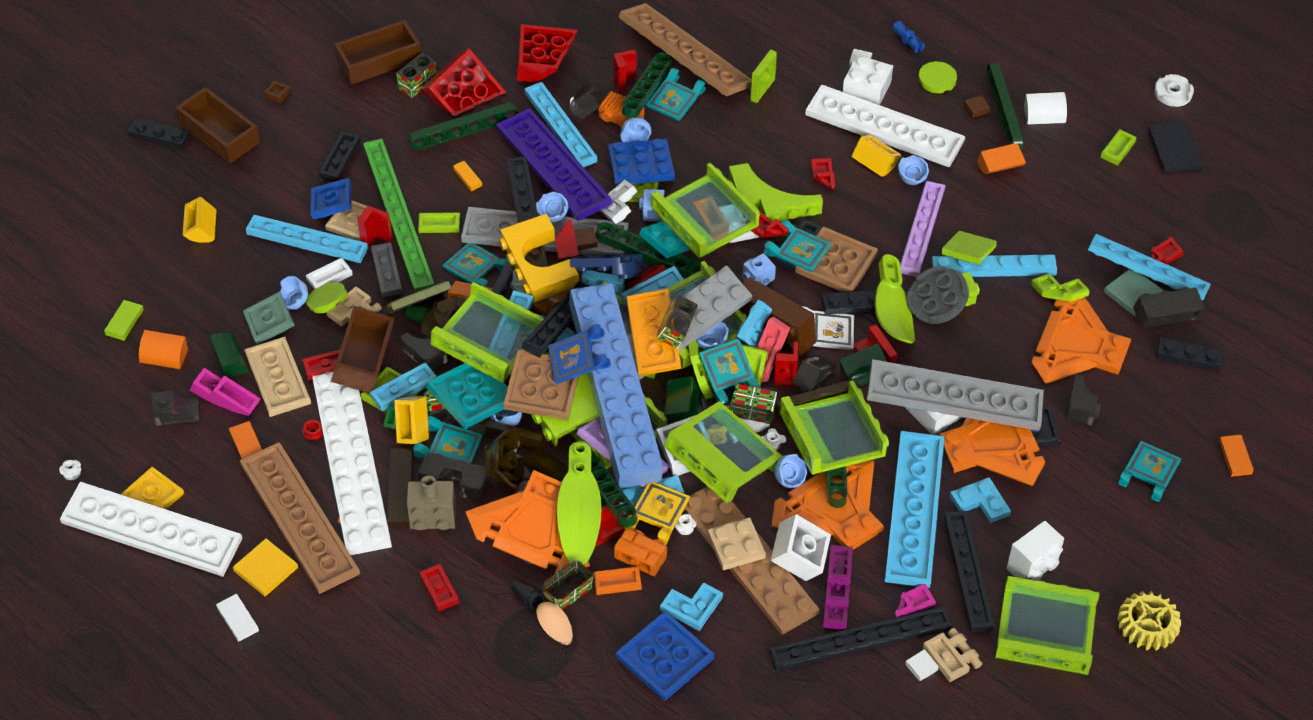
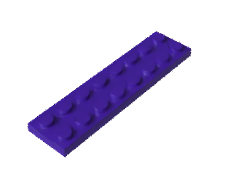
M530 108L496 124L499 133L521 157L526 156L528 166L550 191L560 193L567 199L568 211L577 221L612 204L611 197Z

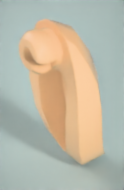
M552 602L540 603L536 613L544 631L555 641L569 645L573 634L566 614Z

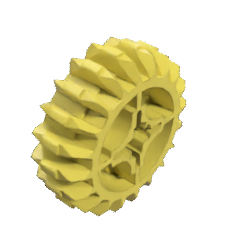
M1143 591L1139 593V596L1134 593L1131 595V598H1127L1124 604L1120 606V613L1117 617L1119 630H1123V637H1129V644L1132 642L1137 643V649L1141 645L1145 646L1146 650H1149L1151 646L1156 651L1160 646L1165 649L1168 643L1172 644L1180 632V612L1175 611L1176 604L1169 605V598L1162 599L1161 593L1158 596H1154L1152 591L1148 595ZM1133 613L1138 615L1136 621L1132 618ZM1163 620L1165 621L1167 626L1165 629L1161 627V621Z

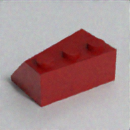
M521 24L518 42L517 81L536 83L556 72L578 30Z
M470 49L461 50L421 88L433 103L452 117L507 93Z

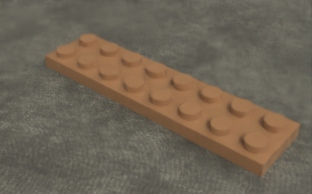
M647 3L620 11L619 18L628 26L634 28L640 35L645 36L654 45L664 50L666 54L671 55L680 64L701 77L707 84L719 90L721 94L729 96L751 87V78Z
M280 442L239 460L242 469L319 594L360 574L359 568Z
M708 486L691 495L683 511L685 514H690L692 519H694L696 528L712 548L713 546L708 537V529L746 519L732 500L726 503ZM758 534L766 553L765 559L730 568L729 570L782 636L818 615L819 608L788 570L771 561L773 551Z

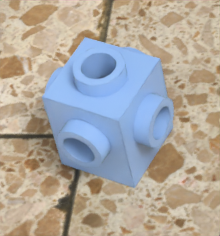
M644 189V198L640 197L639 210H643V221H663L651 208V194L659 191L664 196V190Z
M763 253L747 260L743 264L742 278L745 281L751 277L766 286L769 282L775 280L776 266Z

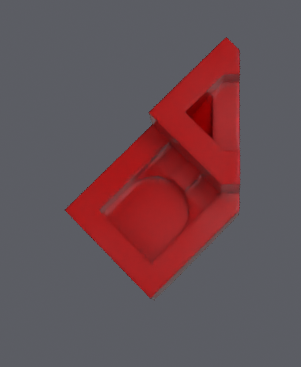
M831 158L811 159L813 180L831 190H835Z
M760 212L759 226L750 231L761 238L786 235L789 229L777 219L772 222Z
M572 220L567 221L555 238L558 260L579 256Z
M1170 237L1158 246L1152 247L1151 258L1168 264L1184 255V252L1176 241Z

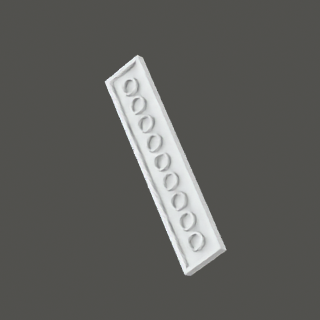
M333 372L313 376L345 548L350 555L392 547L360 392L359 390L331 382Z

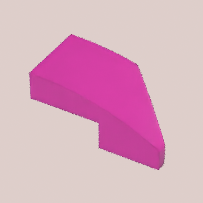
M922 584L906 593L902 592L898 610L896 609L895 612L896 618L919 613L936 606V601L926 584Z

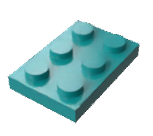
M664 221L644 227L640 231L639 235L665 258L691 250Z

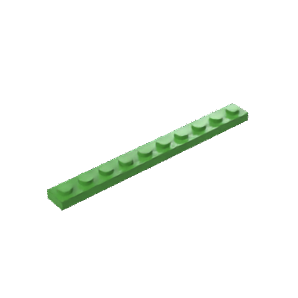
M383 139L363 143L364 151L385 210L389 213L390 224L414 293L435 286Z

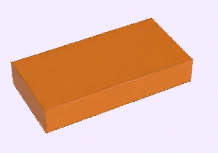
M250 421L229 428L241 460L262 450Z
M1242 435L1220 437L1219 443L1231 477L1252 475L1254 469Z
M638 566L593 572L596 595L642 590Z

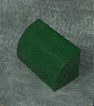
M229 333L210 335L212 347L223 376L232 378L250 372L235 336Z
M877 343L840 359V372L846 381L856 378L859 387L869 383L872 359L887 361Z
M692 376L668 380L664 415L673 422L687 419L698 413L700 388Z

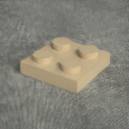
M751 518L708 529V537L722 570L765 559V550Z

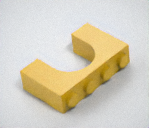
M547 214L501 229V238L499 239L501 249L503 251L506 250L508 253L507 259L509 264L515 267L514 272L517 280L522 281L524 293L533 296V303L568 291L579 281V274L575 267H570V259L548 267L533 266L525 260L526 254L532 249L555 241L554 227Z

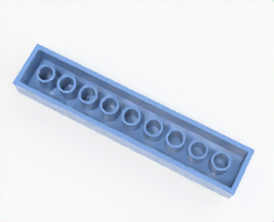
M613 284L571 289L569 305L577 334L588 330L594 324H599L605 332L604 337L590 339L594 359L600 354H605L610 359L611 366L588 372V377L616 483L620 488L659 482L662 479L663 465Z

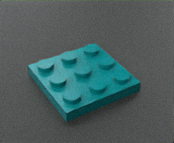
M466 363L426 383V388L465 429L504 410L508 386Z

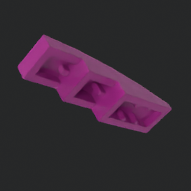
M830 545L823 628L846 630L853 547Z

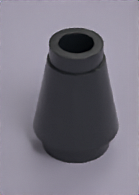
M520 579L515 580L511 585V591L526 608L537 609L538 605L543 602L544 596L540 589Z

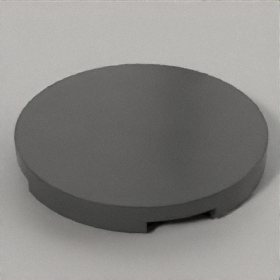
M937 266L919 274L907 293L908 307L918 320L928 324H940L953 319L963 310L968 301L969 287L965 278L958 270Z

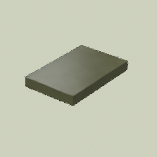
M449 281L395 300L385 306L386 315L441 295L450 290L451 285Z

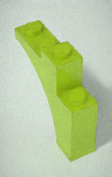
M748 163L729 166L728 180L733 183L740 193L746 196L753 206H756L772 222L775 219L782 222L787 219L822 214L823 199L821 194L796 195L786 193L763 182L752 171Z

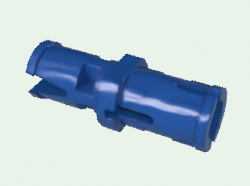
M897 21L893 25L892 30L902 38L904 44H909L916 53L918 50L921 52L924 49L925 44L915 37V32L908 29L902 21Z

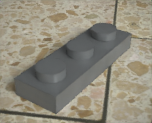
M391 242L371 246L382 298L402 294Z

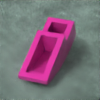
M203 368L190 388L191 392L215 405L247 416L251 414L261 399L228 377L223 376L221 379L206 368Z

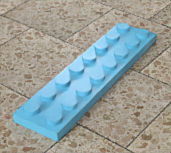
M901 431L885 582L911 586L926 584L930 588L944 436Z

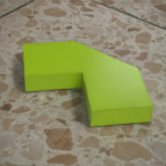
M1050 273L1032 279L1031 285L1042 297L1072 302L1089 296V289L1079 279L1061 285Z
M694 340L688 345L693 369L705 399L712 398L713 389L699 356V353L702 351L697 341Z

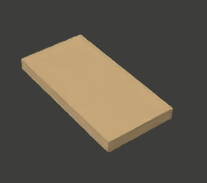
M285 337L244 349L270 417L311 404L310 397Z

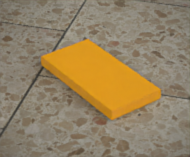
M662 289L626 296L639 376L682 369L679 349L662 342L657 336L665 313L671 305L669 290ZM671 312L666 327L675 331L673 313Z

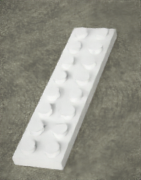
M824 85L820 86L805 112V115L862 136L872 135L886 145L947 167L951 166L965 141V136Z
M83 482L79 483L60 517L62 524L222 577L242 540V535Z

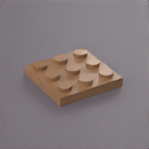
M822 227L816 237L830 242L831 247L812 273L796 266L795 273L840 292H854L877 256L878 249Z
M518 350L504 401V409L568 421L579 376L556 384L550 355L543 354L538 358L527 351Z

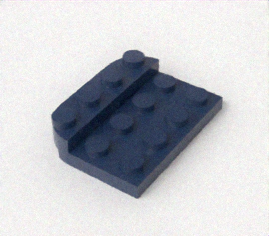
M643 254L582 255L571 258L570 267H576V271H589L596 268L597 271L612 269V275H618V279H627L640 275V272L643 271Z

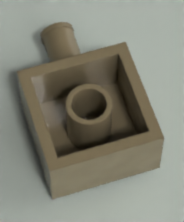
M425 476L422 481L408 482L407 508L410 529H455L456 501L453 481H436L433 476Z

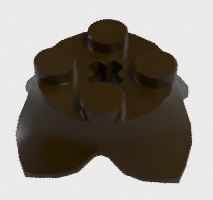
M441 298L436 300L432 305L433 309L426 314L422 321L420 333L431 338V331L435 326L442 329L467 299ZM472 307L453 329L454 332L467 339L479 318Z
M518 428L505 430L492 443L486 444L484 447L486 453L485 474L488 477L491 476L497 484L507 485L514 490L519 489L518 483L528 481L534 470L530 464L524 461V456L516 453L520 445Z

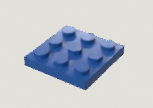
M667 139L637 140L634 142L608 144L615 186L619 185L623 180L630 184L675 180Z
M666 611L616 652V658L663 701L670 698L715 657V654Z

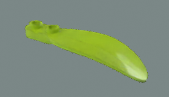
M886 254L879 261L880 283L875 293L876 316L883 329L889 335L900 341L913 344L915 341L913 318L907 304V295L901 287V265L896 257Z
M578 441L569 448L568 473L562 481L557 501V524L562 549L568 562L579 561L585 565L594 551L599 534L601 496L596 479L591 473V448L587 443Z

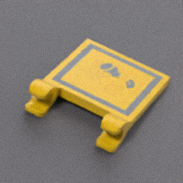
M655 482L648 483L635 506L638 521L642 520L662 528L658 533V538L666 545L690 500V496ZM637 523L631 527H625V530L628 528L634 531Z

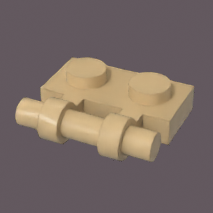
M354 287L347 293L343 303H337L335 309L326 313L330 319L343 326L349 322L354 306L373 312H379L382 307L378 303L370 306L371 297L358 287Z
M952 628L948 632L951 637L950 639L944 633H941L923 644L925 651L936 662L940 671L949 682L969 672L970 667L967 663H971L975 669L982 665L978 658L979 654L975 649L970 648L966 643V637L962 633L959 634L956 628ZM955 647H959L963 654L960 655Z

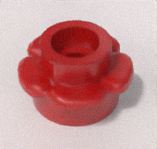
M309 420L304 424L302 433L306 439L315 440L323 435L322 425L319 421Z

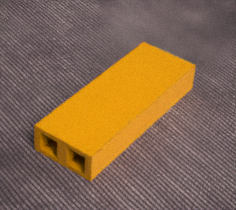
M465 161L453 165V170L470 191L482 187L481 180Z

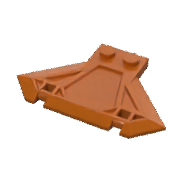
M1085 297L1072 302L1056 299L1054 306L1059 311L1051 312L1036 352L1040 353L1041 357L1034 356L1031 362L1043 382L1047 384L1095 367L1119 375L1131 339L1108 332Z
M966 418L962 427L939 434V436H944L943 448L954 473L980 466L1033 487L1045 465L1043 456L1035 457L1034 455L1035 452L1039 451V447L1031 429Z
M868 460L846 466V471L849 474L847 476L848 494L847 502L843 507L835 508L827 503L826 471L821 472L788 492L789 500L785 501L780 497L775 501L771 527L778 528L780 522L797 514L831 534L842 546L853 547L854 550L884 529L883 524L869 511L874 461ZM838 477L831 478V481L838 483L841 482L842 479ZM833 494L831 496L837 500L843 498L840 494Z
M533 470L524 491L465 511L476 540L484 542L486 537L495 540L492 547L543 569H546L548 564L556 566V574L569 564L562 549L557 524V501L562 482ZM491 525L500 528L499 532L490 529ZM553 553L562 555L561 559L553 556ZM589 561L584 565L585 567L590 566Z

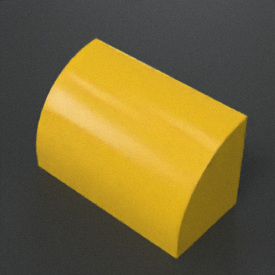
M866 135L861 136L852 157L883 177L895 167L901 154L874 136Z
M198 197L185 204L183 236L199 243L214 241L216 209L202 197Z
M415 396L394 400L397 443L417 444L428 440L427 397Z

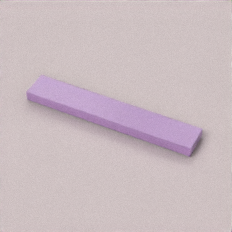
M930 181L925 182L900 264L901 273L904 275L917 277L920 274L945 191V185Z

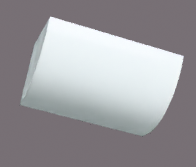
M1065 92L1026 94L1023 108L1027 124L1066 123L1067 103Z

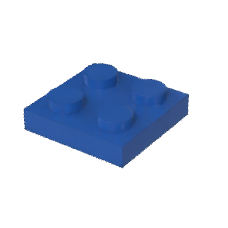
M349 178L311 188L310 214L313 220L352 209V183Z

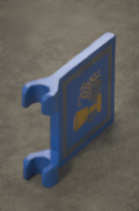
M594 324L584 332L548 345L556 384L596 369H605L611 366V361L605 354H600L595 359L593 356L590 339H599L605 335L604 329L599 324Z

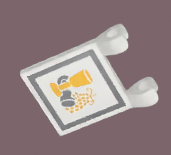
M804 307L814 313L816 343L813 346L844 350L854 349V315H825L822 311H813Z

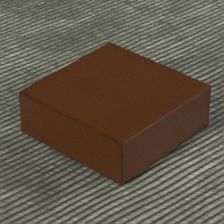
M273 81L264 91V98L281 104L291 92V88L285 84Z
M982 95L964 101V106L972 118L990 113L991 108Z
M593 227L574 230L578 250L598 247Z

